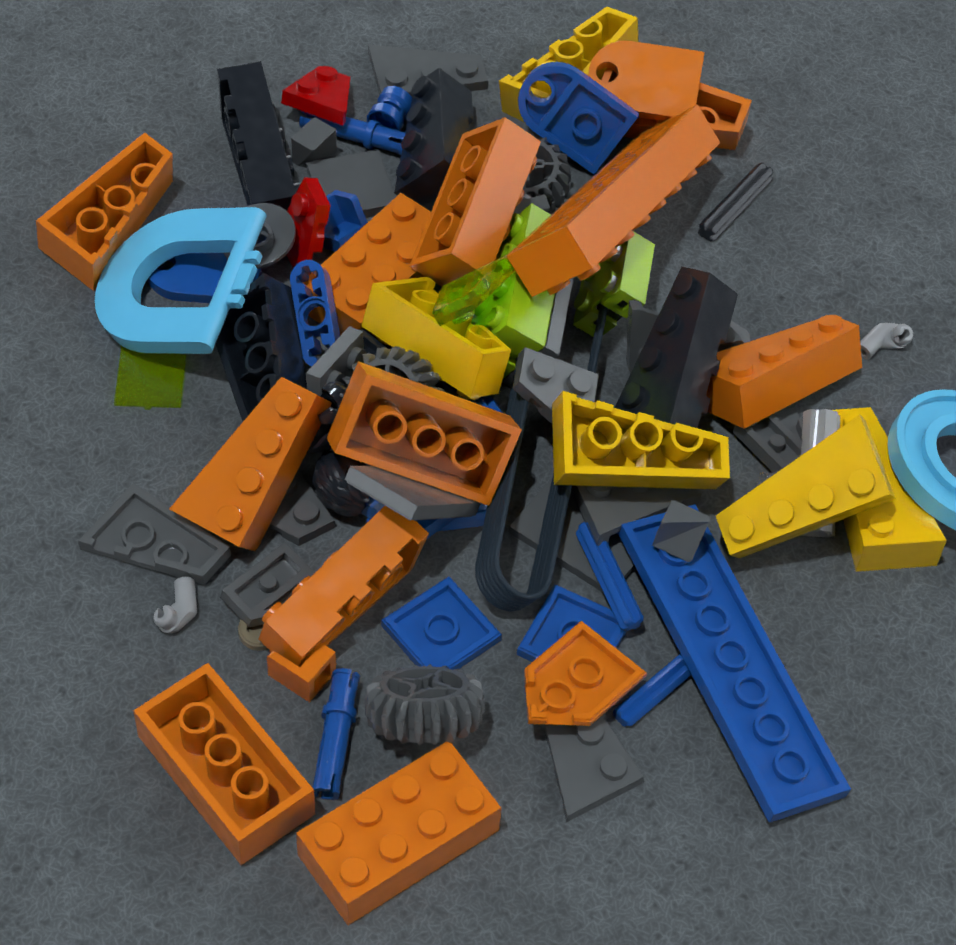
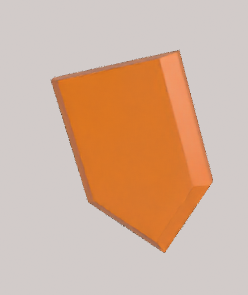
M580 621L525 668L524 678L528 724L591 726L646 677L647 672L583 621Z

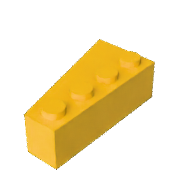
M605 7L573 29L574 35L569 39L557 40L551 44L549 52L540 59L531 58L522 64V71L513 77L509 74L499 80L502 112L524 122L519 111L518 97L525 78L532 70L545 63L563 62L575 66L588 76L590 63L600 49L617 41L638 42V17ZM606 68L601 69L596 74L600 80L602 79ZM536 81L532 83L531 91L538 98H546L551 94V87L545 81Z
M428 276L372 284L361 327L374 334L375 338L382 344L401 347L406 352L411 350L419 353L421 356L420 360H428L433 365L430 372L438 373L441 377L440 381H445L457 389V393L466 399L478 400L483 396L499 394L511 349L485 326L472 324L473 315L466 309L454 308L452 306L453 297L446 291H439L438 294L434 290L435 281Z
M562 391L552 403L554 485L717 489L730 478L727 436L680 423L670 424L656 420L652 415L641 412L635 414L613 408L614 405L598 400L595 403L578 398L577 394Z
M871 407L833 410L837 411L838 415H840V428L858 415H861L866 420L896 497L895 500L843 519L855 571L937 566L947 540L934 517L922 509L899 482L888 454V437Z
M858 415L716 515V519L730 556L742 558L895 500L896 497L867 422L861 415Z

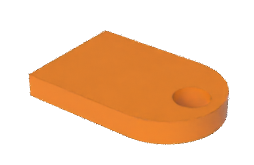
M617 41L606 45L596 53L590 63L588 76L639 113L638 118L666 121L696 105L705 52L635 41ZM603 68H610L617 73V78L611 82H603L596 74Z

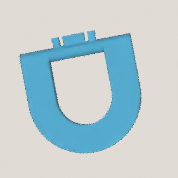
M256 207L186 209L162 216L140 228L124 241L111 256L97 283L95 309L103 327L117 343L129 350L140 353H212L229 309H240L243 307L245 298L242 295L248 294L250 284L253 282L257 272L255 265L260 264L263 257L259 251L253 250L266 220V213ZM186 253H230L208 307H146L141 304V293L145 282L153 271L167 260Z
M932 390L911 399L896 417L889 430L888 454L899 482L910 497L929 515L956 530V477L942 463L936 446L937 438L948 435L956 436V390Z

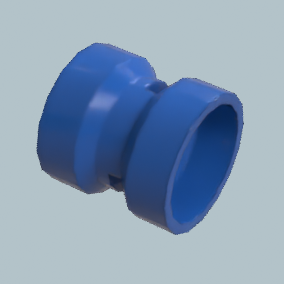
M385 87L377 99V104H374L369 111L367 122L375 120L380 122L383 127L401 131L411 107L412 96L400 87Z

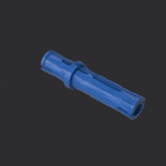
M301 112L307 114V117H316L335 128L336 137L362 143L366 149L373 150L374 147L398 153L399 155L402 154L401 143L395 141L402 142L406 132L383 127L380 122L370 120L368 123L346 117V122L342 126L312 114ZM300 116V128H303L311 119Z
M339 668L332 672L328 703L323 706L321 713L324 726L312 786L315 798L319 796V791H322L321 799L337 800L340 796V785L349 732L352 723L356 722L357 710L354 708L360 675L354 672L352 673V679H350L351 669Z

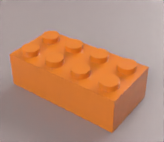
M506 117L463 133L409 267L425 277L429 276L445 289L489 277L497 266V254L500 246L511 230L510 221L514 210L524 197L523 187L528 174L532 172L537 163L536 154L541 141Z
M402 193L395 197L321 264L330 275L340 336L349 326L358 330L364 329L361 326L373 283L425 277L409 266L431 211ZM311 273L309 280L303 283L311 289L312 296H318L313 292L312 280L317 278V276ZM316 307L311 310L308 316L321 324L325 319L326 312L324 307Z
M358 361L328 433L327 440L336 454L490 506L522 429L510 415Z
M206 663L133 710L138 737L241 866L315 815L314 789L209 663Z
M446 741L296 832L297 853L345 923L350 925L498 832L500 828L501 806L453 744Z

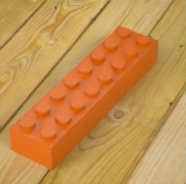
M698 104L640 133L507 255V258L532 297L546 290L549 295L555 294L570 284L569 279L577 276L582 281L601 269L599 263L615 255L618 252L616 247L631 239L635 235L633 230L641 227L651 219L649 214L662 208L667 203L666 198L682 189L681 183L697 174L696 169L712 159L710 153L720 144V141Z

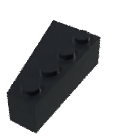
M259 61L217 69L221 120L246 204L249 206L258 203H269L280 206L287 211L292 197L297 192L300 184L299 182L293 183L294 167L290 154L286 155L284 133L277 123L274 102L271 100L262 63Z
M437 68L427 76H421L413 85V97L406 117L408 123L405 137L401 143L402 154L400 164L396 170L397 180L394 194L397 196L402 193L429 211H432L461 136L463 133L471 131L469 125L473 121L472 92L441 68Z
M681 267L615 408L635 414L641 412L652 415L654 419L670 424L680 423L698 428L701 415H706L711 399L706 394L710 378L717 376L720 361L717 360L716 355L719 344L726 342L738 294L709 272Z
M264 273L250 284L248 294L242 295L245 298L243 307L240 309H229L216 341V347L242 421L248 417L281 377L306 389L303 355L292 289Z

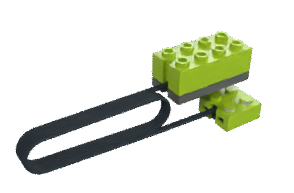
M532 203L519 214L514 213L510 221L511 230L502 242L497 254V266L489 277L476 281L478 282L476 295L469 306V312L473 315L471 323L485 326L511 349L502 380L504 385L511 387L506 414L510 415L522 429L490 506L487 505L475 564V578L481 593L496 608L508 612L519 611L547 593L553 577L572 485H554L553 472L528 590L526 594L517 591L502 574L499 565V554L529 402L513 390L518 354L526 347L553 358L559 355L573 284L572 278L569 279L570 284L555 294L549 295L546 290L532 297L507 258V255L551 216V214ZM635 232L631 239L616 247L618 252L615 255L599 263L601 269L581 281L579 293L574 301L576 312L573 325L594 337L587 368L588 371L596 373L603 335L617 326L619 319L628 317L630 300L639 301L642 303V306L646 303L655 244Z

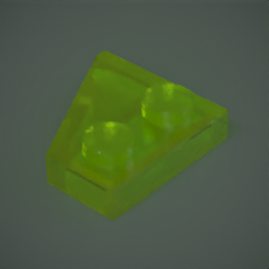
M507 255L443 285L432 310V314L439 326L450 321L453 324H459L474 315V310L515 271Z

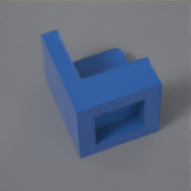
M334 190L326 196L331 206L328 222L324 230L323 247L334 252L368 223L358 197L339 190Z

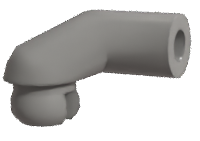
M880 323L873 327L860 341L861 356L869 360L879 349H902L912 341L913 330L906 324Z
M191 577L176 579L174 581L175 603L171 606L164 605L163 611L160 608L155 611L154 623L162 632H178L196 616L195 580Z

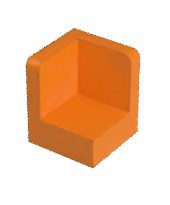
M321 643L302 666L299 667L273 650L267 656L268 676L310 703L331 679L332 672L336 669V652Z

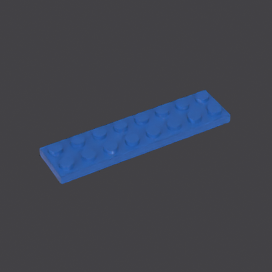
M696 504L688 506L699 511ZM666 512L621 524V530L618 532V535L768 822L770 823L845 798L851 790L848 782L708 526L692 561L687 562L652 546Z

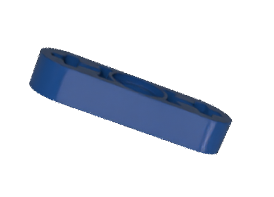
M304 260L293 268L290 275V283L303 359L312 367L318 360L315 355L321 353L320 341L314 336H321L323 345L329 349L340 337L329 273L318 262ZM311 272L317 276V278L312 280L313 292L318 296H312L311 289L303 283L309 280V273ZM316 307H324L326 315L323 322L317 326H309L308 315L311 310Z

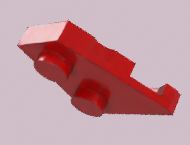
M318 66L282 90L281 104L343 126L346 122L350 76L338 73L335 68L330 66Z
M303 178L287 210L296 227L294 244L287 253L293 268L301 261L312 260L313 252H322L324 230L328 222L331 205L318 178Z

